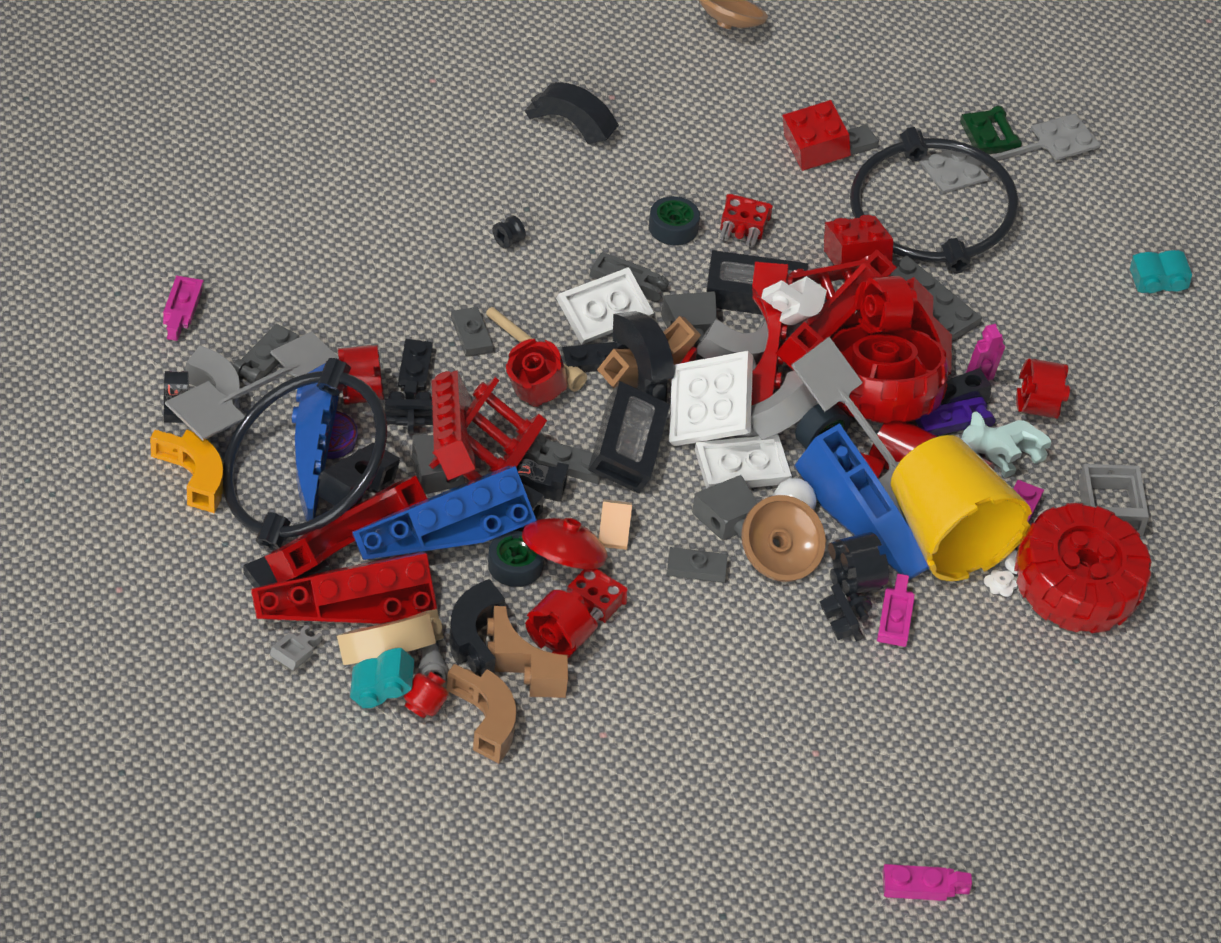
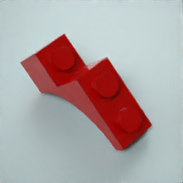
M913 277L906 281L909 287L915 289L917 293V302L914 305L910 329L926 333L943 346L948 361V375H950L952 334L933 316V295Z

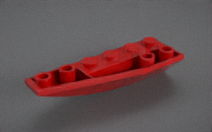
M423 552L334 569L250 589L256 619L382 624L437 609L427 553Z

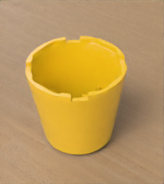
M944 435L920 444L900 461L892 474L891 489L929 569L938 579L960 581L968 579L969 573L980 568L984 572L989 570L1014 551L1030 526L1028 516L1032 514V511L1027 502L960 437Z

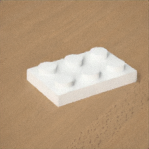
M629 267L559 293L556 298L581 345L613 333V314L637 311L651 318L654 314Z
M778 434L762 440L759 436L696 442L695 452L706 489L739 475H742L749 488L779 485L781 482L792 478Z

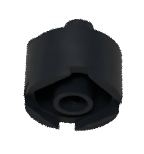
M868 532L839 539L828 545L834 568L830 570L831 581L833 585L839 583L847 597H850L853 593L861 595L884 589L882 585L888 584L889 566L886 554L880 555L877 546L882 544L874 533Z

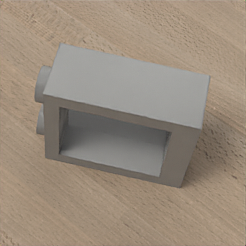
M1083 464L1078 482L1081 502L1086 506L1095 507L1092 488L1128 489L1131 508H1102L1114 512L1115 516L1130 523L1140 536H1143L1149 515L1140 466Z

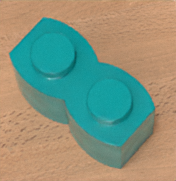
M1169 250L1159 254L1155 252H1142L1132 257L1130 271L1138 292L1156 293L1161 290L1178 292L1189 288L1192 272L1183 251Z
M394 648L381 653L377 658L366 659L357 663L352 670L350 698L362 708H373L385 702L387 698H398L405 695L412 689L414 658L402 648Z

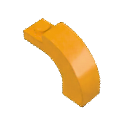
M187 429L182 437L154 430L150 437L151 457L180 465L192 473V477L187 485V505L215 513L223 494V465L216 448L207 439L202 441L194 432Z

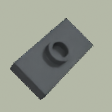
M867 125L847 130L850 137L851 155L878 148L879 140Z
M478 307L451 311V319L465 356L493 351V344Z
M670 547L666 576L725 583L728 554Z

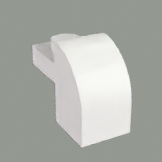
M806 276L790 285L781 280L763 289L761 298L772 305L773 308L782 312L780 322L787 325H795L821 311L827 290Z

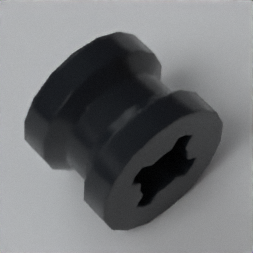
M514 215L506 218L504 223H496L492 228L496 242L505 249L512 246L514 241L520 242L526 237L523 223Z

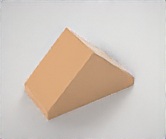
M603 499L599 540L603 543L604 547L627 550L632 503Z

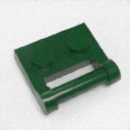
M995 106L989 111L961 115L960 123L972 146L987 154L1006 152L1019 148L1022 145L1019 136L1014 134L1006 119L1007 113L1003 106ZM997 122L1005 137L1004 140H1000L992 123Z

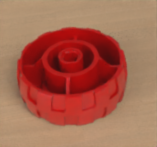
M861 325L846 330L843 329L833 334L831 340L863 382L851 391L849 398L865 419L879 423H890L891 421L907 422L919 419L922 415H929L940 406L947 387L948 361L943 346L933 340L931 336L912 329L896 332L868 333ZM843 402L836 403L848 416L854 417Z
M1067 503L1065 506L1047 509L1029 526L1018 547L1014 571H1017L1018 578L1016 583L1022 597L1028 600L1033 607L1032 609L1043 619L1050 620L1059 625L1060 628L1073 632L1089 631L1091 633L1109 631L1116 624H1123L1136 611L1149 586L1152 562L1146 544L1142 542L1140 534L1130 523L1115 516L1114 512L1099 506L1092 507L1086 506L1084 503Z

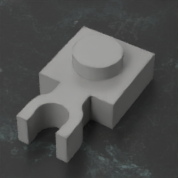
M308 625L301 629L299 636L289 632L272 646L270 656L294 671L312 656L314 648L321 642L322 634L318 633L314 637L308 636L310 630Z

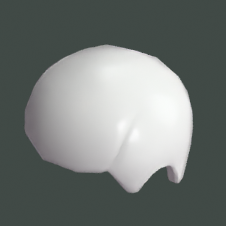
M789 478L781 482L773 493V496L787 495L800 499L813 510L816 507V495L813 488L807 481L800 478Z

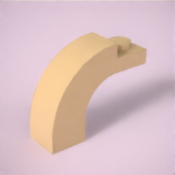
M437 609L428 610L398 621L354 629L337 635L343 665L377 658L381 653L394 648H402L406 652L435 644L436 641L444 638L442 623Z

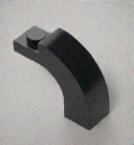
M551 83L543 93H539L531 99L532 103L525 110L529 119L551 114L567 118L579 129L587 144L607 140L619 126L611 111L598 97L586 89L570 83Z
M632 311L613 314V341L627 346L633 353L638 367V390L667 403V379L674 378V363L672 352L663 330L655 320L641 312Z
M490 579L476 584L461 595L454 605L450 622L449 646L454 661L457 665L467 662L470 669L474 673L477 672L480 677L487 669L493 673L495 672L496 658L479 637L478 632L487 625V618H493L494 606H505L504 596Z

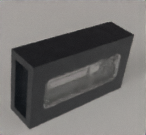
M712 250L706 292H715L716 309L763 315L753 300L752 283L755 262L788 264V275L797 269L807 271L809 263Z
M619 381L608 397L588 470L636 493H640L651 479L670 404Z

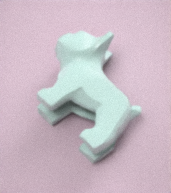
M978 412L972 413L971 425L964 430L961 438L977 454H985L988 459L998 465L1004 478L1015 474L1016 468L1012 462L1021 457V451L1028 453L1031 456L1032 462L1038 464L1044 461L1048 455L1045 448L1048 449L1051 446L1050 438L1026 421L1017 420L1001 427L992 428L985 425L981 414Z

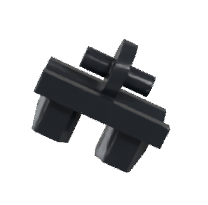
M391 391L388 399H385L387 424L407 426V434H413L414 426L433 425L431 393L419 392L416 394V399H405V394L402 392Z
M839 583L831 586L833 594L819 602L827 619L840 613L843 615V617L830 622L837 640L853 635L856 642L863 639L864 636L859 628L860 624L856 617H860L862 621L869 618L868 612L872 608L871 600L867 596L859 597L857 593H853L850 595L851 601L848 602Z

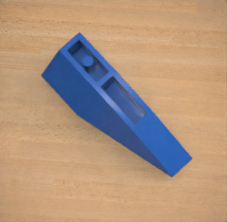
M840 423L815 437L794 466L802 479L807 481L813 488L816 499L823 510L854 536L868 532L874 533L882 544L877 546L880 555L886 554L888 565L898 574L908 575V581L928 570L929 567L911 529Z
M506 466L353 531L352 534L362 559L366 560L484 543L537 520L516 466Z

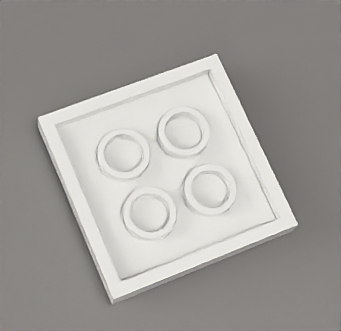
M749 351L674 365L669 442L673 446L751 432L753 355Z

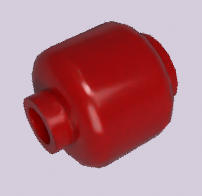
M430 671L428 676L423 673H417L413 677L412 689L403 695V698L407 701L404 706L424 719L427 715L435 716L449 696L448 690L443 687L446 681Z

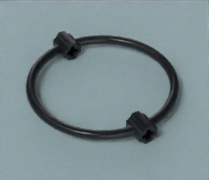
M915 127L906 128L899 136V143L877 152L858 170L850 190V205L854 218H860V216L865 215L862 210L860 196L866 177L879 163L891 156L904 152L906 158L916 162L921 161L927 155L928 148L960 152L979 160L999 177L1008 196V209L1004 221L992 235L982 242L965 248L963 241L951 238L941 245V252L916 250L893 242V253L901 257L908 256L912 260L923 262H945L947 270L952 271L954 274L962 273L966 268L970 267L971 257L977 256L995 246L1012 228L1017 217L1019 205L1015 183L1007 170L986 152L955 140L924 138L922 132Z
M329 358L325 363L323 371L294 377L269 391L246 413L228 444L223 461V493L226 503L232 514L242 525L258 533L256 542L270 550L279 549L284 538L305 535L316 529H321L346 513L368 489L381 465L387 443V420L382 403L372 388L357 377L350 375L351 367L346 362L340 361L337 358ZM318 383L317 387L321 391L335 396H339L342 393L344 385L355 389L366 399L371 407L376 433L370 461L354 488L333 508L301 524L290 525L291 522L286 517L272 512H268L265 515L263 523L252 518L242 508L237 499L233 474L240 445L256 419L279 398L306 385Z

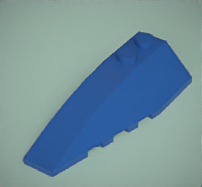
M325 363L308 373L323 371ZM318 383L297 389L296 402H299V407L294 406L292 412V423L296 424V481L306 522L316 517L319 502L317 492L320 484L318 479L326 467L328 449L339 396L321 391L317 387Z

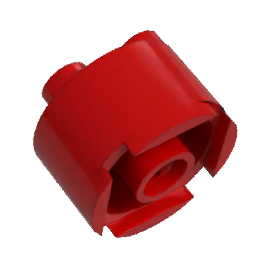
M900 276L872 277L859 284L855 295V309L861 312L862 318L858 319L866 332H896L911 328L913 309L917 302V293L915 289L909 287L904 278Z
M528 339L517 344L510 351L506 372L515 394L521 400L529 403L530 406L538 407L555 399L561 392L567 389V371L558 348L552 342Z
M378 345L338 348L339 360L346 362L351 367L349 374L365 382L372 388L380 400H384ZM349 386L343 388L344 405L367 402L355 389Z
M1027 359L1022 366L1019 379H1023L1021 388L1017 387V410L1025 414L1058 419L1062 401L1067 402L1070 394V386L1065 385L1068 365L1038 359Z
M556 589L550 591L527 614L529 619L525 622V626L529 636L538 647L542 649L546 646L553 651L552 653L567 655V658H569L593 634L598 627V623L583 605L584 599L578 592L572 590L568 593Z

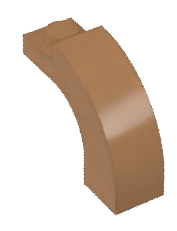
M454 664L448 671V692L475 705L485 716V719L474 731L473 751L499 764L508 753L514 738L516 720L514 697L508 686L488 669L479 677L471 670Z

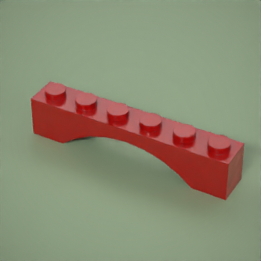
M876 249L823 304L821 311L804 321L775 354L793 369L791 366L793 363L825 339L831 337L857 311L855 309V295L861 282L867 281V278L890 276L897 267Z
M755 262L752 283L753 300L760 308L766 321L768 340L759 364L752 371L751 406L768 399L775 394V389L781 388L782 373L777 371L778 364L783 365L784 361L775 353L781 346V340L787 339L788 325L780 322L782 312L773 308L772 305L761 297L763 289L781 280L788 285L793 283V275H788V264Z
M458 370L451 373L449 371L442 372L435 379L431 380L434 452L448 480L475 470V457L464 418V413L471 405V397Z
M417 476L401 480L350 508L327 526L298 537L266 555L265 558L277 582L295 578L315 567L338 550L354 542L353 531L428 498Z

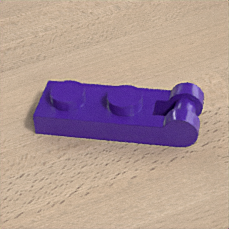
M977 397L940 405L932 413L922 415L915 422L919 428L937 436L965 430L971 425L973 412L981 414L985 425L991 427L996 419L991 411H987L988 405L984 398Z

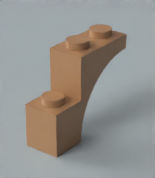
M679 316L664 331L672 352L674 365L681 362L701 336L693 325L682 316ZM613 349L597 370L613 388L617 386L619 381L636 388L638 386V367L633 353L630 349Z
M494 606L493 618H487V636H492L493 641H488L487 647L496 658L495 672L524 673L523 681L524 684L529 685V697L566 698L568 683L567 655L546 652L526 642L512 627L508 619L506 606Z

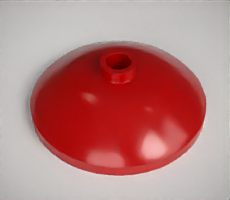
M573 518L539 519L527 524L522 532V539L531 550L548 560L564 566L578 569H597L605 564L608 556L603 543L592 531Z

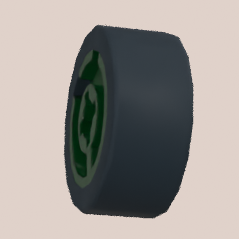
M676 196L663 197L657 200L650 209L648 229L655 239L664 244L676 246L687 244L694 240L698 234L700 211L688 199Z
M818 403L798 423L795 431L796 439L807 449L815 437L839 423L847 433L850 417L837 404L824 412Z
M510 531L494 538L491 542L488 553V570L492 577L501 584L511 587H523L532 584L542 573L544 557L531 550L522 539L523 531Z

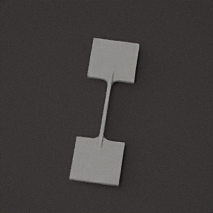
M1074 113L1031 126V130L1039 139L1037 143L995 154L992 157L999 161L1043 147L1050 152L1055 160H1060L1100 148L1101 145ZM946 150L925 156L919 161L942 193L989 180L980 167L985 164L960 152Z
M311 331L270 352L284 368L229 395L222 394L207 381L167 400L165 405L203 441L240 423L245 416L233 405V400L284 375L297 377L307 374L326 363L329 358L339 359V357Z
M828 337L791 366L824 412L837 402H843L849 408L888 462L889 470L879 478V481L906 521L891 489V477L900 462L894 460L893 456L849 398L851 391L863 382L831 338Z

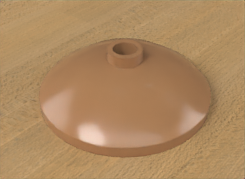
M698 0L704 10L717 20V24L726 29H731V27L750 28L760 26L766 23L768 18L765 11L747 0Z
M775 495L763 499L748 512L742 527V544L748 560L755 569L770 579L782 582L799 580L814 571L824 555L826 539L823 525L815 511L805 502L795 497ZM774 538L779 541V543H780V546H779V547H776V546L774 545V543H773V539H774Z

